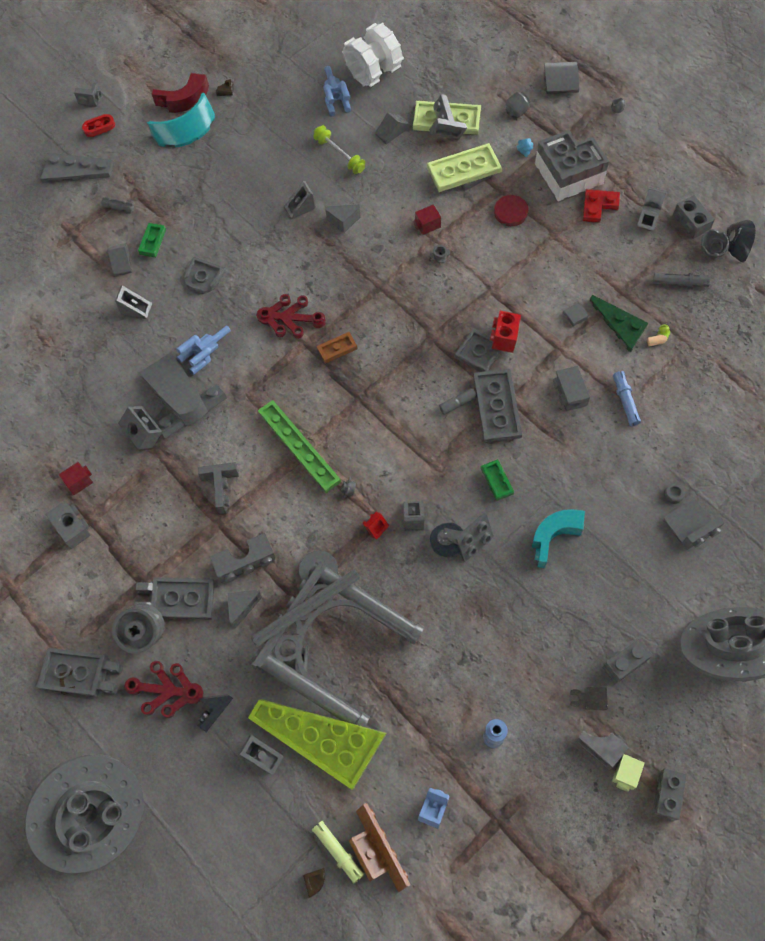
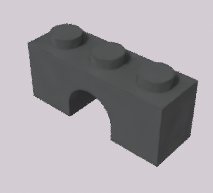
M265 533L247 540L249 553L242 559L233 558L229 549L210 556L221 583L231 582L239 575L250 574L255 568L268 566L276 560Z

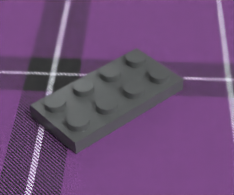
M503 369L474 373L473 378L484 443L522 438L511 370Z

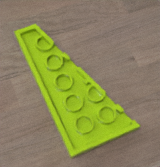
M263 699L258 700L248 717L351 790L355 788L387 734Z

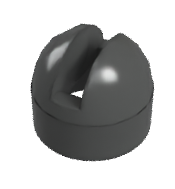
M620 97L615 98L611 109L616 113L622 112L625 108V101Z

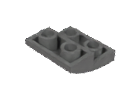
M577 62L544 63L546 94L579 93Z

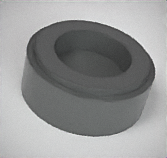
M678 483L669 484L664 491V497L670 503H679L685 496L684 488Z

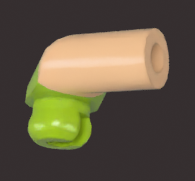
M661 325L656 336L647 338V345L650 347L664 344L670 335L669 326Z

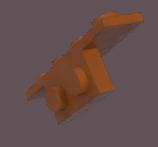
M365 803L356 813L366 831L352 837L349 843L369 881L371 882L388 872L399 893L410 885L408 875L401 868L396 852L387 842L384 830L379 827L374 811Z

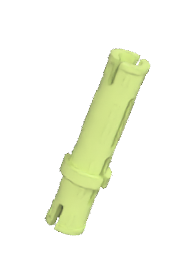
M319 822V825H316L312 831L338 862L337 866L339 869L342 868L352 880V883L355 884L358 879L364 876V873L352 860L353 856L344 850L324 822Z

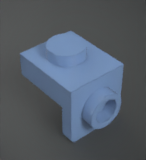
M429 788L418 821L438 829L450 796L441 790Z

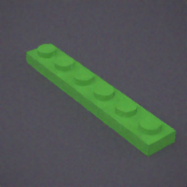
M273 400L258 410L260 416L325 493L341 483V479Z

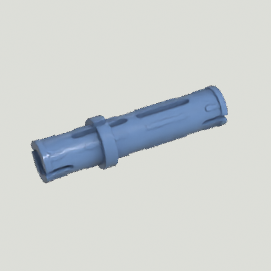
M620 371L613 374V378L617 386V395L621 398L629 426H636L641 423L631 395V386L627 383L624 371H621V375Z

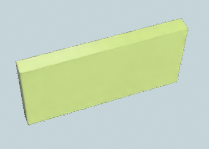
M416 101L413 130L430 131L429 129L437 119L433 107L435 102ZM449 103L454 121L466 123L467 129L463 134L478 135L481 105Z
M489 143L427 163V169L439 192L502 172V167Z

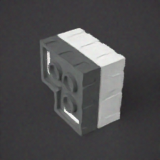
M570 130L538 141L535 165L539 168L544 180L547 181L552 193L555 194L557 201L604 184L609 160L593 136L584 141L577 142Z

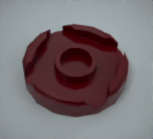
M515 195L501 197L494 207V215L497 221L510 227L522 224L527 218L529 211L526 201Z

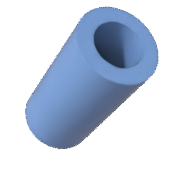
M499 719L491 720L487 724L483 740L488 747L498 748L503 744L508 732L506 724Z

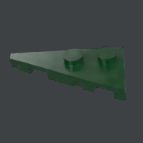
M592 295L590 297L592 306L596 311H600L604 316L603 320L615 332L618 339L623 340L627 346L626 349L632 352L647 328L648 322Z

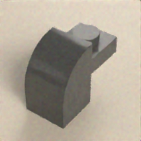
M649 187L637 226L650 230L655 229L667 191Z

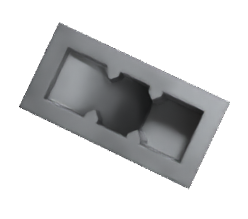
M583 731L576 739V742L609 770L613 768L629 748L626 745V741L620 735H614L613 733L607 737H594Z

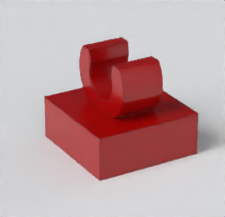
M376 511L374 514L369 515L370 519L367 522L364 521L363 525L371 537L377 540L389 527V524L383 515Z

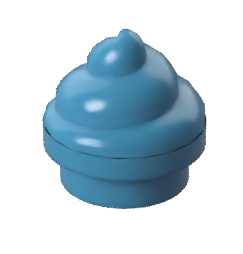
M530 138L519 140L517 150L525 157H528L533 149V142H531Z

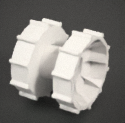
M383 22L381 24L374 23L366 28L367 32L364 36L366 42L361 37L357 39L353 37L344 43L345 47L342 53L344 54L346 66H348L353 78L360 82L363 87L368 85L372 87L380 81L379 78L382 74L380 68L384 72L391 71L392 73L401 67V62L404 59L400 48L401 44L398 43L393 31H390Z

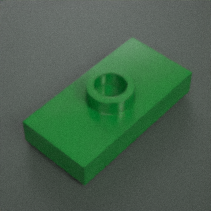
M498 459L480 467L496 501L514 494V490Z

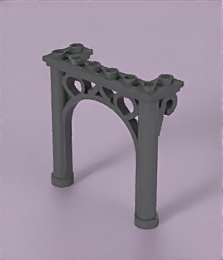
M321 559L319 564L315 562L309 570V579H304L299 585L298 590L300 593L296 598L292 596L286 605L289 608L286 613L305 602L307 598H311L316 591L325 589L342 576L329 569L324 564V560ZM351 584L338 593L347 600L332 601V597L328 600L327 604L313 609L316 610L314 613L310 611L294 622L297 627L296 635H299L298 640L292 635L282 637L288 628L286 627L264 643L266 644L263 649H257L251 660L253 662V669L256 670L258 668L259 670L266 671L339 720L365 727L370 718L369 715L318 684L306 672L302 662L301 648L308 627L320 614L338 606H350L363 611L413 645L418 640L424 627L419 623H413L364 590ZM307 620L302 627L301 621ZM286 640L293 641L296 653L289 657H283L279 653V647ZM273 649H275L276 657L271 655ZM296 659L300 673L284 662Z

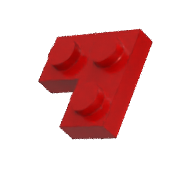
M586 189L583 221L600 223L602 209L618 210L620 192Z

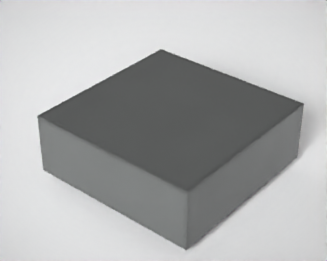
M579 302L563 311L564 316L572 326L587 320L589 317Z

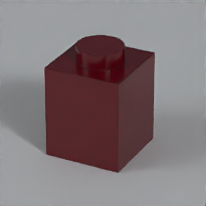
M434 204L415 212L414 226L417 230H420L422 235L441 228V216Z
M79 462L59 474L73 495L93 483L90 479L92 473L86 465L82 467Z

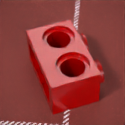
M500 310L498 317H494L492 328H495V330L491 331L490 341H493L492 349L510 353L514 352L519 331L520 314Z

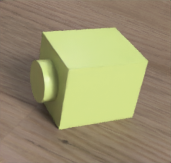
M623 754L618 761L612 782L617 783L616 787L624 791L634 790L637 788L644 762Z

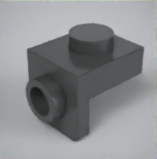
M93 83L91 89L75 88L74 91L77 102L81 105L97 106L102 97V92L99 90L97 83Z

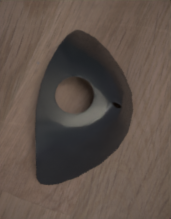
M751 220L734 223L727 230V238L729 240L728 251L742 263L746 261L755 240L756 230ZM733 230H735V236L733 240L730 241V234Z

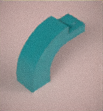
M574 509L561 510L551 514L541 522L532 542V548H536L534 560H538L537 567H546L549 543L554 537L562 534L581 536L584 528L585 511Z

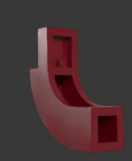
M191 73L187 84L176 91L153 89L152 97L155 106L168 107L170 113L192 109L200 99L201 94L205 93L206 95L208 92L209 83L205 74Z

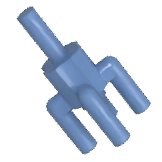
M326 66L324 70L327 80L324 82L323 88L326 94L325 103L329 115L334 116L336 114L333 103L335 102L334 100L339 99L342 100L344 110L348 113L351 111V107L348 101L350 100V95L346 83L333 76L331 67Z
M225 326L213 336L205 334L202 338H199L197 335H193L176 348L180 354L176 357L177 360L182 363L194 353L196 356L189 360L192 366L189 372L194 375L211 361L209 355L218 348L216 342L231 331L230 328Z

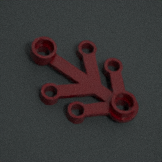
M283 294L280 296L279 302L270 308H260L256 314L258 321L262 324H269L278 337L285 336L286 330L283 325H278L275 320H282L297 339L302 338L304 332L303 328L296 326L293 321L312 322L315 328H322L326 324L325 315L321 312H315L313 315L294 314L301 308L308 306V298L304 295L299 296L294 305L280 313L277 311L291 304L290 296Z
M154 661L150 665V670L158 676L163 685L141 683L135 677L129 678L124 684L125 691L130 695H138L141 691L161 694L153 701L142 704L141 712L147 716L152 715L155 709L173 696H180L181 698L172 705L167 704L162 707L161 713L165 718H172L175 712L187 703L197 704L201 701L198 698L203 697V688L199 684L189 681L180 664H173L170 667V673L174 677H178L184 688L175 687L163 670V664L159 661ZM159 664L160 669L154 671V666ZM176 667H180L178 673H174ZM135 682V687L130 689V683ZM196 690L195 696L191 697L189 695L190 691ZM151 705V710L145 712V707ZM167 708H171L172 710L169 715H165V710Z

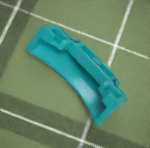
M202 93L196 105L184 115L168 121H149L147 124L151 136L159 146L175 145V147H181L202 138L210 130V124L215 120V113L205 93Z

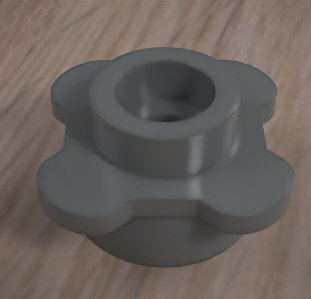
M437 245L434 247L433 253L430 254V258L439 261V263H445L446 257L450 255V250L443 245Z
M351 477L347 481H343L341 492L344 493L343 498L354 495L356 482L351 481Z

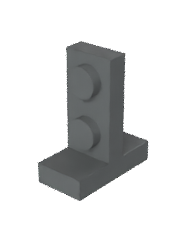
M441 94L433 106L437 119L429 129L430 134L459 140L467 129L466 123L454 121L447 95Z
M236 462L198 467V475L201 481L214 480L216 509L219 514H226V507L229 506V497L225 495V489H228L227 478L239 477V469Z

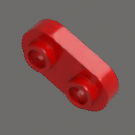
M103 114L85 121L82 129L86 136L94 137L112 130L115 127V121L110 114Z

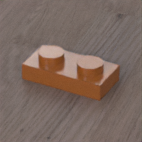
M350 332L317 346V350L325 364L358 349Z

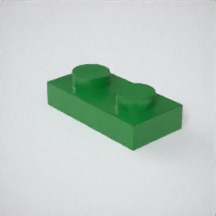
M148 223L138 249L139 255L156 258L166 232L164 225Z

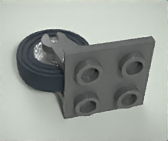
M483 513L464 530L455 523L438 525L431 532L430 544L436 554L443 557L460 554L466 562L479 549L488 544L494 535L487 514Z

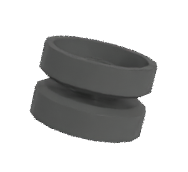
M139 603L122 611L116 617L113 623L112 634L115 642L121 649L129 653H140L146 651L161 639L165 622L162 614L155 607Z

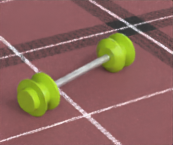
M324 125L314 130L313 138L318 140L319 144L323 145L328 142L349 160L347 165L349 170H352L354 174L363 172L365 169L364 159L360 160L359 155L353 157L347 155L330 140L331 131L326 130Z

